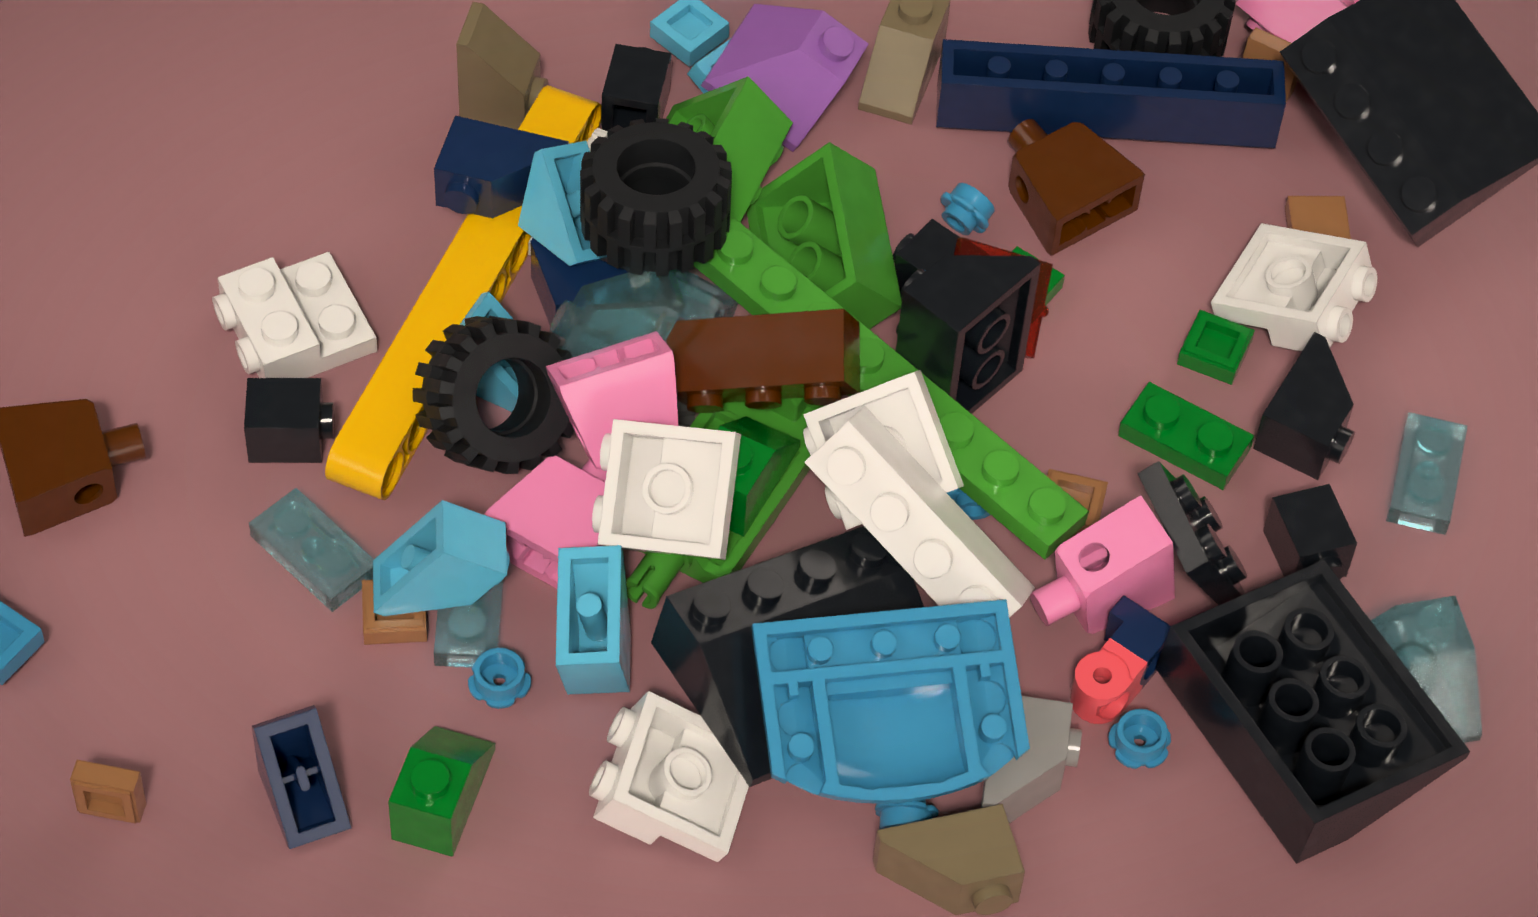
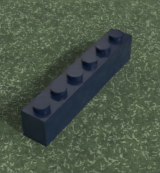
M943 39L937 82L936 127L1012 132L1021 122L1027 119H1034L1047 134H1051L1072 122H1080L1103 138L1275 148L1286 107L1284 61Z

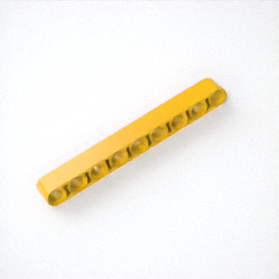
M546 85L540 91L518 130L569 141V144L588 141L594 130L600 126L601 104ZM522 206L495 218L475 214L467 215L337 435L327 457L325 466L326 479L381 500H386L391 495L428 431L427 428L419 427L415 414L424 410L422 403L413 402V388H422L423 377L415 375L418 363L429 364L432 356L425 349L432 340L445 342L446 338L443 330L452 324L460 325L482 293L490 292L501 304L528 256V242L532 236L518 226Z

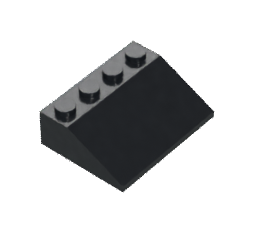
M1360 0L1328 17L1280 51L1288 68L1417 247L1427 242L1538 164V112L1456 0Z
M862 526L666 596L651 644L748 786L752 787L772 779L752 638V624L924 607V604L911 575L866 527Z
M1325 560L1172 625L1156 665L1158 673L1296 864L1350 839L1465 760L1470 753L1465 743Z

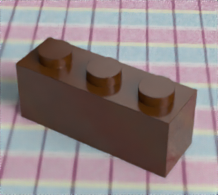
M845 309L667 321V345L672 350L674 356L677 400L687 405V410L690 412H719L723 410V403L745 401V406L748 408L774 409L782 406V399L803 397L804 402L807 404L829 405L841 400V395L860 393L859 321Z

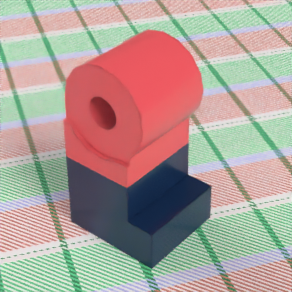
M1123 596L1109 612L1104 637L1106 643L1099 652L1090 653L1083 657L1075 668L1070 694V703H1073L1074 712L1081 719L1093 724H1105L1119 717L1157 672L1156 665L1171 626L1126 596Z

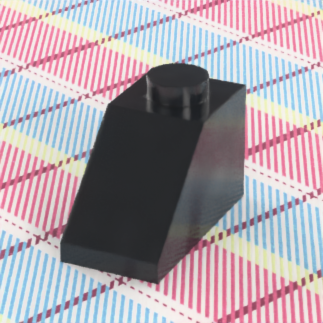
M1314 332L1264 411L1253 448L1316 480L1320 478L1330 460L1340 464L1355 435V431L1347 428L1354 403L1326 337Z

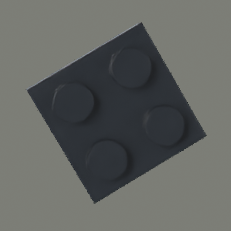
M1159 461L1139 472L1138 476L1166 533L1173 542V547L1186 574L1218 605L1244 595L1245 592L1240 581L1247 578V573L1234 550L1229 545L1224 548L1215 533L1222 529L1223 526L1205 496L1199 498L1194 487L1184 474L1175 478Z

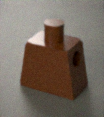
M1027 119L1018 124L1010 133L1008 141L1017 151L1012 158L1008 184L1010 194L1050 256L1138 210L1145 174L1139 167L1083 123L1072 122L1048 135L1034 119Z
M88 399L0 407V448L24 537L37 534L113 503L117 498L112 467L146 458L138 424L134 423L102 431L94 403Z

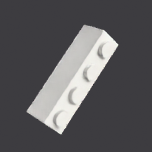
M865 406L805 461V464L939 606L1006 599L1010 618L1023 606L1034 590L1033 584Z

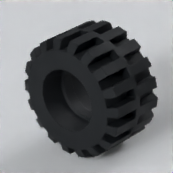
M1093 0L1089 20V40L1095 43L1094 49L1221 57L1225 52L1236 0ZM1155 12L1166 13V14H1169V15L1158 14V13H1155Z
M656 118V122L645 123L643 119L630 121L629 127L623 128L617 125L607 130V138L597 137L591 143V152L584 153L580 170L581 231L584 239L590 241V249L597 256L607 255V264L617 269L622 266L630 267V273L642 276L644 271L656 272V276H669V271L676 269L684 273L694 269V262L697 261L705 264L712 259L714 249L721 250L726 242V233L730 229L732 168L731 162H727V153L722 145H713L714 137L705 131L694 132L693 125L680 122L678 125L670 124L669 119Z
M479 316L466 318L465 326L452 324L444 329L443 333L446 341L432 340L425 349L432 356L429 364L419 362L415 375L423 377L422 388H413V402L422 403L424 410L415 414L419 427L432 430L426 439L434 448L446 450L444 456L454 462L503 474H518L519 468L531 471L541 463L540 455L546 457L556 456L562 450L557 440L560 436L571 438L574 432L572 425L568 423L569 418L546 370L548 365L573 358L570 351L557 349L561 342L552 332L540 331L541 326L531 322L489 316V318ZM504 359L512 367L516 375L518 399L510 416L502 424L489 429L479 416L476 406V392L484 373L493 364Z

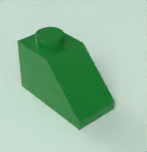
M747 416L722 424L717 429L741 434L729 530L743 537L800 448V440Z
M434 726L410 747L388 801L391 839L453 857L495 752V743Z

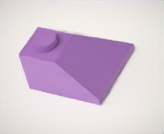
M754 4L700 86L707 91H711L749 76L793 122L782 142V145L793 152L844 85L869 43L823 10Z

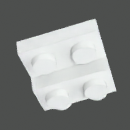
M1261 223L1213 297L1211 305L1216 316L1235 323L1268 329L1272 346L1303 351L1314 332L1326 337L1329 347H1331L1334 341L1343 343L1348 339L1353 325L1352 311L1358 301L1369 302L1373 298L1377 287V271L1372 267L1367 243L1364 241Z
M330 252L282 269L278 268L272 257L217 277L220 294L212 297L214 310L225 331L231 328L234 329L239 339L235 341L237 354L248 375L256 372L259 378H308L377 352V338Z
M921 370L803 414L808 426L803 431L804 440L810 455L816 452L865 406L946 493L964 486ZM825 486V495L829 508L837 519L843 520L846 530L861 525L862 523Z
M613 419L611 434L606 433L604 435L600 449V466L603 471H607L604 496H597L592 513L593 531L599 533L598 545H621L622 549L726 560L741 434L730 431Z
M648 691L631 709L622 707L611 724L607 735V742L617 747L612 762L605 760L600 765L590 785L589 796L599 800L593 818L649 845L659 836H662L713 861L719 862L729 852L749 786L700 715Z

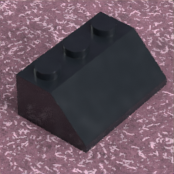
M944 255L928 270H917L905 282L900 293L902 304L900 321L896 328V334L898 335L896 352L915 368L921 370L926 377L971 414L974 413L1023 370L1041 263L1032 256Z

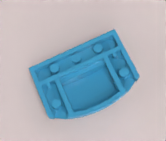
M1006 599L754 623L751 626L771 778L786 784L788 781L809 793L833 800L873 804L905 803L931 799L974 786L988 779L1013 757L1017 761L1030 749Z

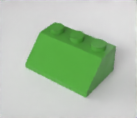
M749 76L673 105L666 118L669 119L670 124L678 125L680 122L693 125L694 132L705 131L714 137L713 145H722L727 153V162H731L732 168L730 220L735 218L739 222H741L747 209L760 196L762 191L760 184L769 167L781 156L784 149L782 142L793 124Z
M829 142L762 188L758 199L746 211L749 229L753 234L868 329L901 309L902 299L900 297L875 168Z

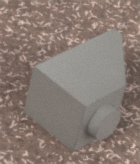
M1022 696L1030 749L1017 761L1013 757L996 773L984 780L981 808L1003 804L1008 822L1011 823L1060 790L1065 766L1077 767L1080 753L1082 729L1070 728L1073 703Z

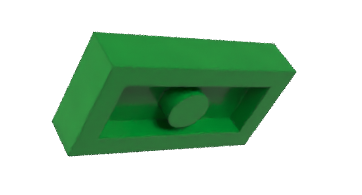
M1148 382L1121 421L1118 432L1119 437L1221 490L1225 489L1251 450L1255 436L1151 382Z

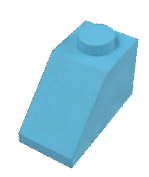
M440 501L373 560L374 613L382 616H391L474 604L507 576L510 556L506 548V523L450 502Z
M622 546L558 548L556 668L567 695L630 692L631 629Z

